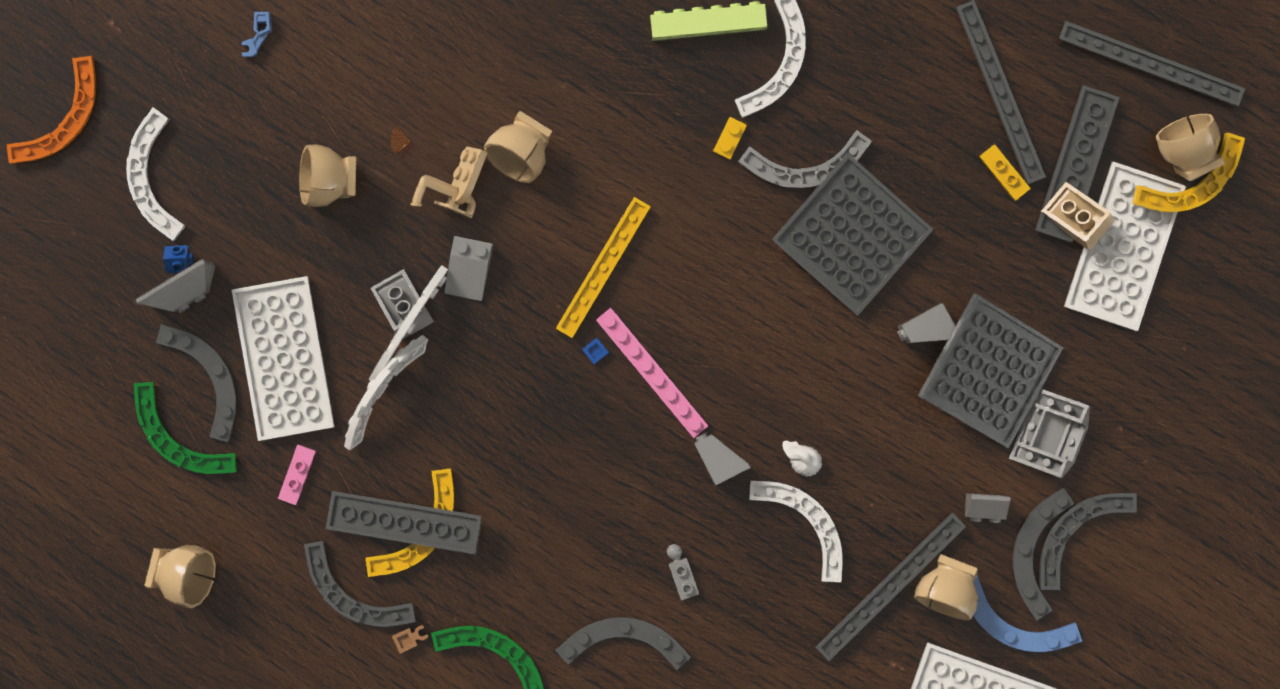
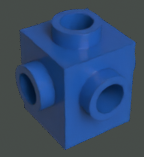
M188 245L165 246L163 262L166 274L180 273L194 263L193 253H190Z

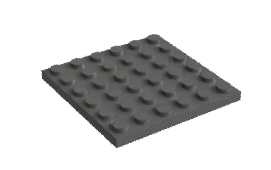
M847 153L771 240L858 316L933 231V228Z
M973 294L918 396L997 443L1009 448L1064 347L981 296Z

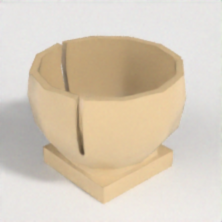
M519 111L513 124L499 128L488 138L484 146V151L488 152L486 157L504 175L516 181L519 180V182L530 183L537 178L546 163L545 148L552 131Z
M1202 113L1189 116L1195 134H1193L1188 118L1184 117L1167 125L1156 135L1157 145L1164 159L1174 165L1175 173L1189 181L1225 164L1223 158L1216 154L1221 139L1219 128L1211 114Z
M317 144L306 145L301 157L299 189L302 203L306 206L320 207L327 206L338 198L355 196L356 157L348 156L342 158L329 147Z
M184 545L176 549L154 548L144 586L160 588L167 600L181 607H196L207 597L214 580L194 575L193 573L215 578L216 563L214 556L206 549L195 545Z
M940 555L938 568L922 577L916 587L914 598L922 605L941 614L956 619L971 620L978 603V595L974 585L978 568Z

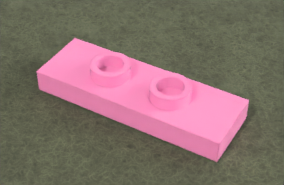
M297 445L278 499L297 505L316 454L315 450Z

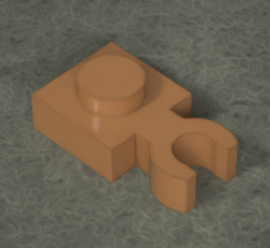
M424 625L418 626L414 632H412L411 628H408L392 636L400 654L418 646L417 639L425 640L428 638V634L424 636L419 634V630L423 629Z

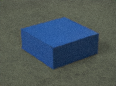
M598 338L582 349L593 364H596L609 353Z

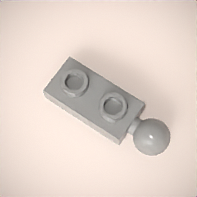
M670 545L667 548V555L674 562L668 564L680 599L684 600L698 595L699 592L687 557L680 558L682 549L679 545Z

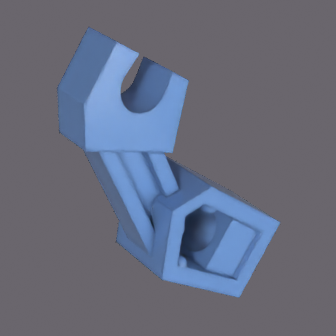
M254 12V31L257 34L254 38L242 42L243 47L249 46L248 52H242L243 58L256 56L264 40L272 32L271 14L269 12ZM259 23H267L266 29L259 32Z

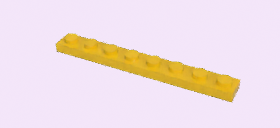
M635 197L633 198L557 325V330L573 338L651 206Z

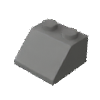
M966 493L965 517H970V521L981 522V518H987L989 522L1001 523V519L1006 520L1010 497Z

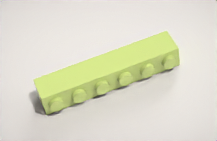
M759 1L750 2L747 6L735 3L730 4V7L722 8V5L711 6V9L703 10V7L692 8V11L684 12V9H675L673 13L655 11L654 15H650L653 41L767 29L765 4H760Z

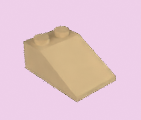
M1067 182L1042 209L1043 214L1088 250H1091L1114 223L1111 212Z

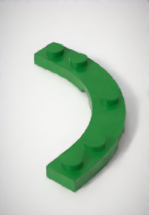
M155 382L134 383L135 406L139 424L142 426L147 440L160 455L178 467L197 473L220 474L237 472L236 453L202 454L187 449L175 441L166 431L159 418L156 406Z
M457 626L431 633L436 652L458 646H478L490 649L513 666L524 689H544L539 671L531 657L517 642L498 631L481 626Z

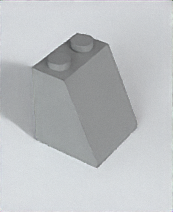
M943 303L898 326L899 331H897V334L901 341L906 343L949 340L956 326Z
M704 433L696 437L697 442L694 445L715 485L750 468L748 463L713 435Z

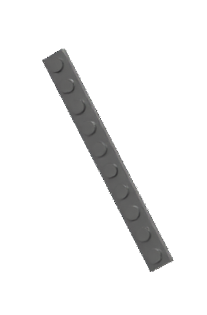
M973 0L956 7L955 9L1027 185L1045 178V173L975 1Z
M1065 21L1058 38L1059 41L1235 107L1239 106L1245 88L1068 21Z
M954 513L947 516L815 648L830 661L966 526Z

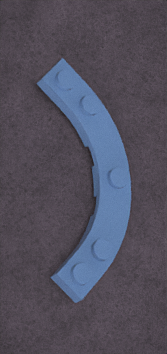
M978 576L976 577L974 585L978 595V603L973 617L987 633L998 641L1013 648L1031 652L1054 651L1082 642L1075 622L1044 632H1028L1007 624L990 607Z

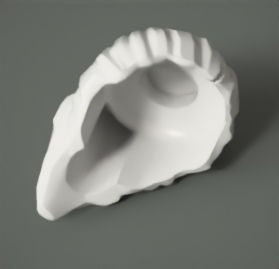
M783 442V449L787 457L790 458V463L796 473L810 477L819 471L822 466V458L817 450L813 447L800 445L797 442Z

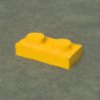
M729 117L713 152L730 160L747 125Z

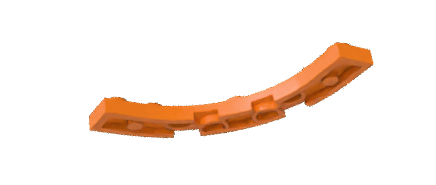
M92 56L72 58L75 75L73 105L70 112L58 125V128L32 141L6 144L9 164L30 162L49 157L65 148L82 131L91 115L96 96V75Z

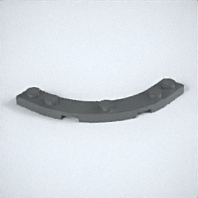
M161 325L156 343L188 353L209 374L216 393V413L209 437L229 442L236 418L237 400L235 384L228 366L218 352L201 338L180 329Z
M1063 487L1040 502L1029 513V516L1020 527L1014 543L1012 568L1015 584L1024 604L1036 621L1053 610L1042 595L1033 572L1034 548L1045 526L1054 517L1074 504Z
M1137 493L1097 495L1085 499L1067 510L1054 524L1044 542L1039 569L1040 590H1060L1061 558L1069 537L1084 522L1091 518L1108 513H1137Z
M324 541L304 544L307 565L312 581L323 596V599L338 613L355 622L376 627L397 626L416 622L413 602L396 606L378 607L362 603L348 595L338 585L331 573Z
M629 617L606 618L588 624L576 631L555 650L569 665L585 649L601 640L614 637H628L641 640L653 646L676 670L691 658L685 649L660 627L644 620Z

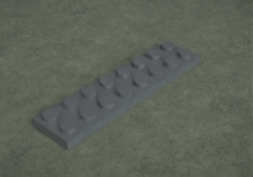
M1084 85L1081 87L1042 209L1066 182L1088 196L1120 97ZM1041 210L1035 231L1072 243L1073 238L1043 214Z
M332 491L325 529L476 554L483 516Z

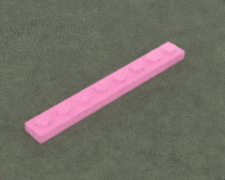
M610 308L596 321L691 436L695 438L707 428L706 422L615 312Z

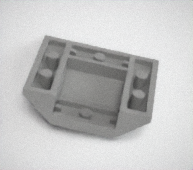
M202 259L136 299V302L173 312H184L192 302L198 303L206 298L205 294L209 293L215 264Z
M1041 389L1022 423L1009 459L1063 478L1075 463L1086 435L1090 406Z

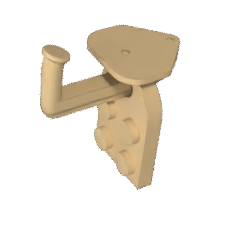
M466 146L461 153L460 164L454 171L452 184L429 175H423L414 193L411 206H422V197L426 187L449 196L446 204L434 201V204L472 218L476 203L471 193L488 152ZM465 202L468 204L466 210L458 209V204Z

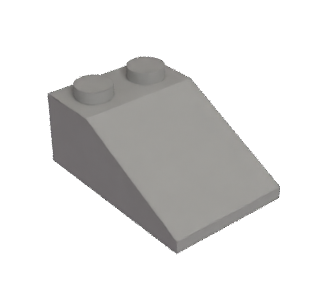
M454 236L444 294L482 301L493 250L492 243Z
M404 269L371 287L374 296L395 333H397L407 315L420 298ZM425 305L413 322L416 324L410 334L406 333L403 339L434 322Z

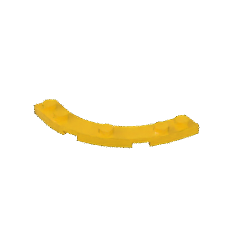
M1225 133L1219 153L1225 164L1210 171L1197 185L1176 193L1161 192L1137 185L1132 204L1158 212H1179L1199 207L1222 191V187L1233 176L1241 156L1245 138Z
M451 468L432 471L435 496L434 508L453 511L454 485ZM411 544L395 553L366 557L368 577L386 575L408 569L426 558L435 547Z

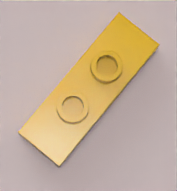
M995 144L979 156L1014 201L1031 189Z

